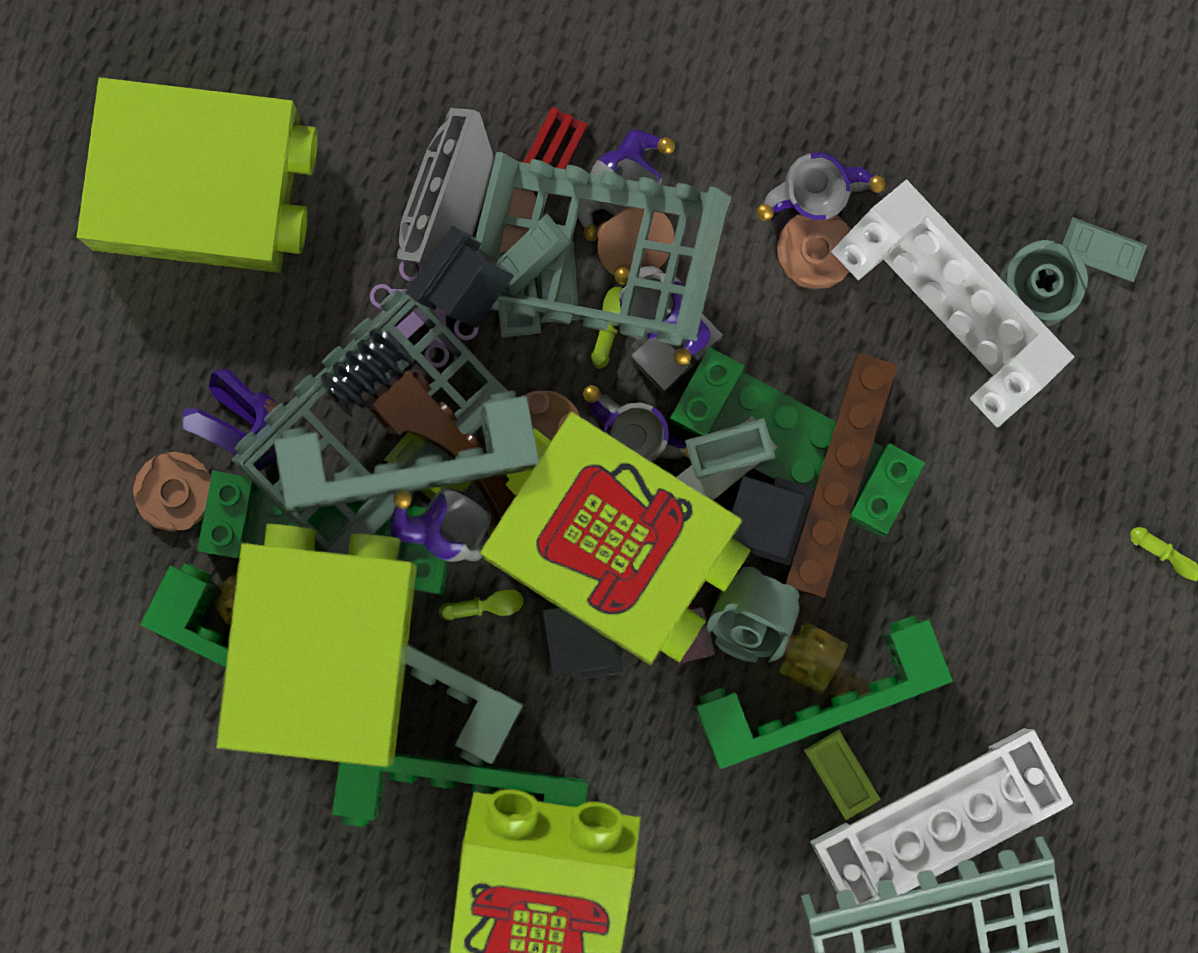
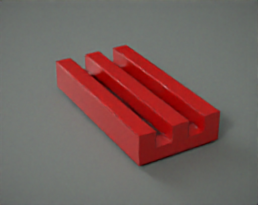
M552 106L523 163L530 164L531 159L536 160L557 120L561 122V125L542 161L549 165L551 164L567 130L571 127L575 129V132L557 166L559 169L566 170L588 124L574 119L573 116L567 113L565 115L559 112V109Z

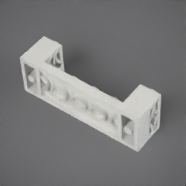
M907 179L877 203L831 251L858 281L884 259L993 376L970 399L997 428L1043 389L1074 358L1071 352Z
M1023 728L989 746L990 752L851 825L843 823L811 840L810 843L836 893L842 890L852 891L857 905L878 900L877 884L883 880L892 881L897 894L906 893L919 886L917 878L919 872L930 870L936 877L957 866L961 861L974 857L1072 805L1073 802L1035 730Z

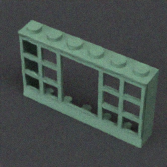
M496 152L476 234V239L482 243L480 249L495 261H498L504 255L499 253L505 225L523 227L530 230L542 218L548 194L572 198L565 226L557 225L570 242H572L582 199L642 209L644 214L620 314L557 302L571 244L558 255L556 263L551 262L544 269L554 272L547 300L523 296L524 288L514 298L509 293L502 292L490 310L499 311L501 304L512 306L510 312L526 317H534L535 311L547 313L546 319L563 324H570L571 318L584 320L583 326L599 331H607L608 325L620 327L619 333L631 337L644 338L645 332L658 334L657 340L668 344L681 345L682 339L697 342L698 337L696 336L724 219L731 201L730 196L717 187L709 186L708 193L683 183H677L675 188L663 186L657 181L646 177H640L638 182L626 180L620 175L609 171H603L602 175H596L572 165H567L565 170L554 168L546 162L531 159L530 164L518 162L505 153ZM514 188L538 192L531 220L508 216ZM654 212L679 216L673 245L648 240ZM689 218L701 219L695 248L683 246ZM645 249L671 253L664 282L639 278ZM680 255L692 257L686 286L674 284ZM636 287L662 291L655 320L629 316ZM671 293L683 295L676 324L665 322Z
M396 289L389 294L380 304L383 311L373 321L369 317L363 320L352 331L351 335L354 339L344 349L338 346L324 358L322 363L326 367L315 378L311 374L305 377L293 390L296 396L286 406L280 403L274 407L264 418L267 425L257 435L253 432L247 434L234 448L238 453L231 460L296 527L315 529L307 520L319 508L305 510L301 514L299 512L287 513L285 498L280 493L283 490L281 479L273 486L253 464L275 444L274 440L282 439L283 431L288 430L303 416L322 436L318 441L320 452L330 444L349 464L343 472L358 470V474L361 477L371 475L308 409L326 393L321 382V375L327 372L336 377L333 364L339 361L348 365L345 353L352 350L360 354L357 343L362 339L372 343L369 332L372 329L376 328L383 332L388 331L409 352L413 360L434 380L430 384L431 390L428 392L430 396L441 387L458 405L460 409L455 413L458 420L454 424L463 435L466 433L472 435L482 425L480 412L484 404L491 400V395L509 392L429 307L419 304L405 293L407 290L400 292ZM410 309L430 329L415 346L395 326ZM436 337L456 357L441 374L421 354ZM403 360L398 362L402 371L409 365ZM462 365L482 384V387L467 402L447 382ZM391 371L385 372L388 379L395 374ZM427 441L401 469L415 467L417 459L441 455L442 462H446L449 456ZM412 491V492H408V493H410V495L412 496L416 491ZM395 495L369 499L356 513L345 503L335 505L348 521L328 541L317 531L315 546L324 553L348 555L350 533L373 535L392 516L395 508L393 502Z
M1043 836L1034 838L1038 860L1020 864L1013 851L1005 850L998 854L1001 869L979 874L973 861L964 860L958 864L959 880L938 885L934 873L930 870H923L917 875L920 888L918 890L897 894L893 882L883 880L877 884L879 899L858 905L852 891L842 890L836 895L839 909L817 915L810 895H802L801 899L813 953H824L822 939L852 932L856 953H905L899 920L970 902L972 904L980 953H990L986 932L1013 925L1016 927L1019 946L993 953H1037L1053 949V953H1068L1054 858ZM1042 885L1045 907L1022 912L1019 890ZM1010 893L1013 915L984 922L980 900ZM1047 917L1051 938L1028 944L1024 923ZM890 922L894 944L864 951L860 930Z

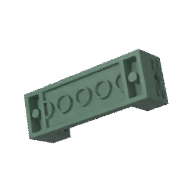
M515 391L502 392L491 395V400L484 404L480 416L487 448L486 455H484L483 448L458 452L456 460L442 462L441 455L417 459V463L413 468L401 469L400 463L380 465L375 467L373 475L359 477L358 470L345 471L333 474V482L328 483L325 482L317 433L308 434L307 428L283 431L282 439H276L274 442L287 513L395 495L400 490L412 492L533 470L539 461L527 397L516 398Z
M408 644L406 664L413 667L410 675L430 685H434L437 680L449 685L446 693L466 704H470L472 699L478 701L455 746L463 749L460 757L479 767L484 766L485 762L493 764L525 704Z

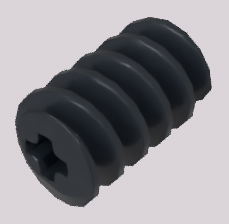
M376 328L372 329L369 332L372 343L364 339L357 343L360 354L352 350L345 353L348 365L339 361L333 364L336 377L327 372L321 375V382L328 395L350 417H353L349 408L351 403L362 409L366 407L361 396L363 392L374 398L378 396L373 385L375 381L386 387L390 385L385 372L389 370L398 376L402 374L398 364L400 359L410 365L414 363L413 358L404 346L388 332H383Z

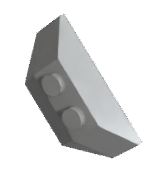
M450 108L446 115V122L438 129L428 146L400 223V248L397 252V259L425 265L452 226L470 235L477 228L479 214L486 197L495 161L479 112L471 109Z

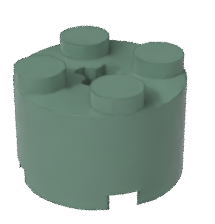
M1049 240L1036 241L1023 247L1007 263L1000 277L1045 326L1060 322L1076 310L1084 297L1088 283L1087 270L1080 256L1071 248ZM1039 278L1041 281L1049 280L1051 286L1046 290L1044 288L1039 289L1035 282Z
M743 567L740 569L739 574L735 575L725 592L720 591L707 623L708 632L710 634L713 631L717 636L715 644L721 650L737 659L756 663L758 657H770L768 662L776 661L784 654L800 611L798 603L799 592L791 585L782 584L775 579L762 575L756 568Z

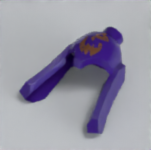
M219 369L211 373L209 388L213 396L251 423L253 428L250 432L257 435L267 425L264 418L278 403L262 392L254 394L229 369ZM219 378L226 386V388L230 391V393L226 389H224L220 384L217 383ZM188 408L182 411L183 429L215 443L233 455L238 453L234 448L247 435L246 433L200 409ZM275 444L253 464L258 471L263 470L277 460Z

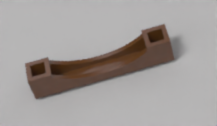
M858 353L854 359L815 491L791 565L784 580V584L793 586L799 592L818 598L825 597L897 369L896 364L862 353Z
M402 371L400 376L394 374L388 379L390 383L388 387L382 385L376 390L378 394L376 398L370 396L364 401L366 408L389 434L400 435L404 431L412 433L435 445L452 460H456L458 452L482 448L480 443L471 434H462L454 424L458 420L455 414L444 403L437 404L428 394L431 390L430 385L416 371L412 374L409 371ZM507 475L472 481L491 514L493 524L498 525L517 496L506 485L509 482V478Z

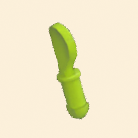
M613 287L608 291L604 299L603 311L620 314L619 299L620 291L623 287ZM608 325L607 331L599 332L594 353H591V363L597 369L605 367L610 360L609 354L614 336L618 333V330L614 329L615 326Z
M1143 527L1132 529L1130 538L1136 546L1139 545L1158 556L1160 561L1168 559L1175 571L1182 577L1198 581V564L1181 555L1173 549L1171 543H1165L1147 532V529Z
M503 589L494 592L491 596L481 601L479 597H475L467 601L444 603L439 608L438 614L446 621H453L456 618L473 615L482 616V611L506 616L519 611L523 606L524 599L522 594L516 590Z

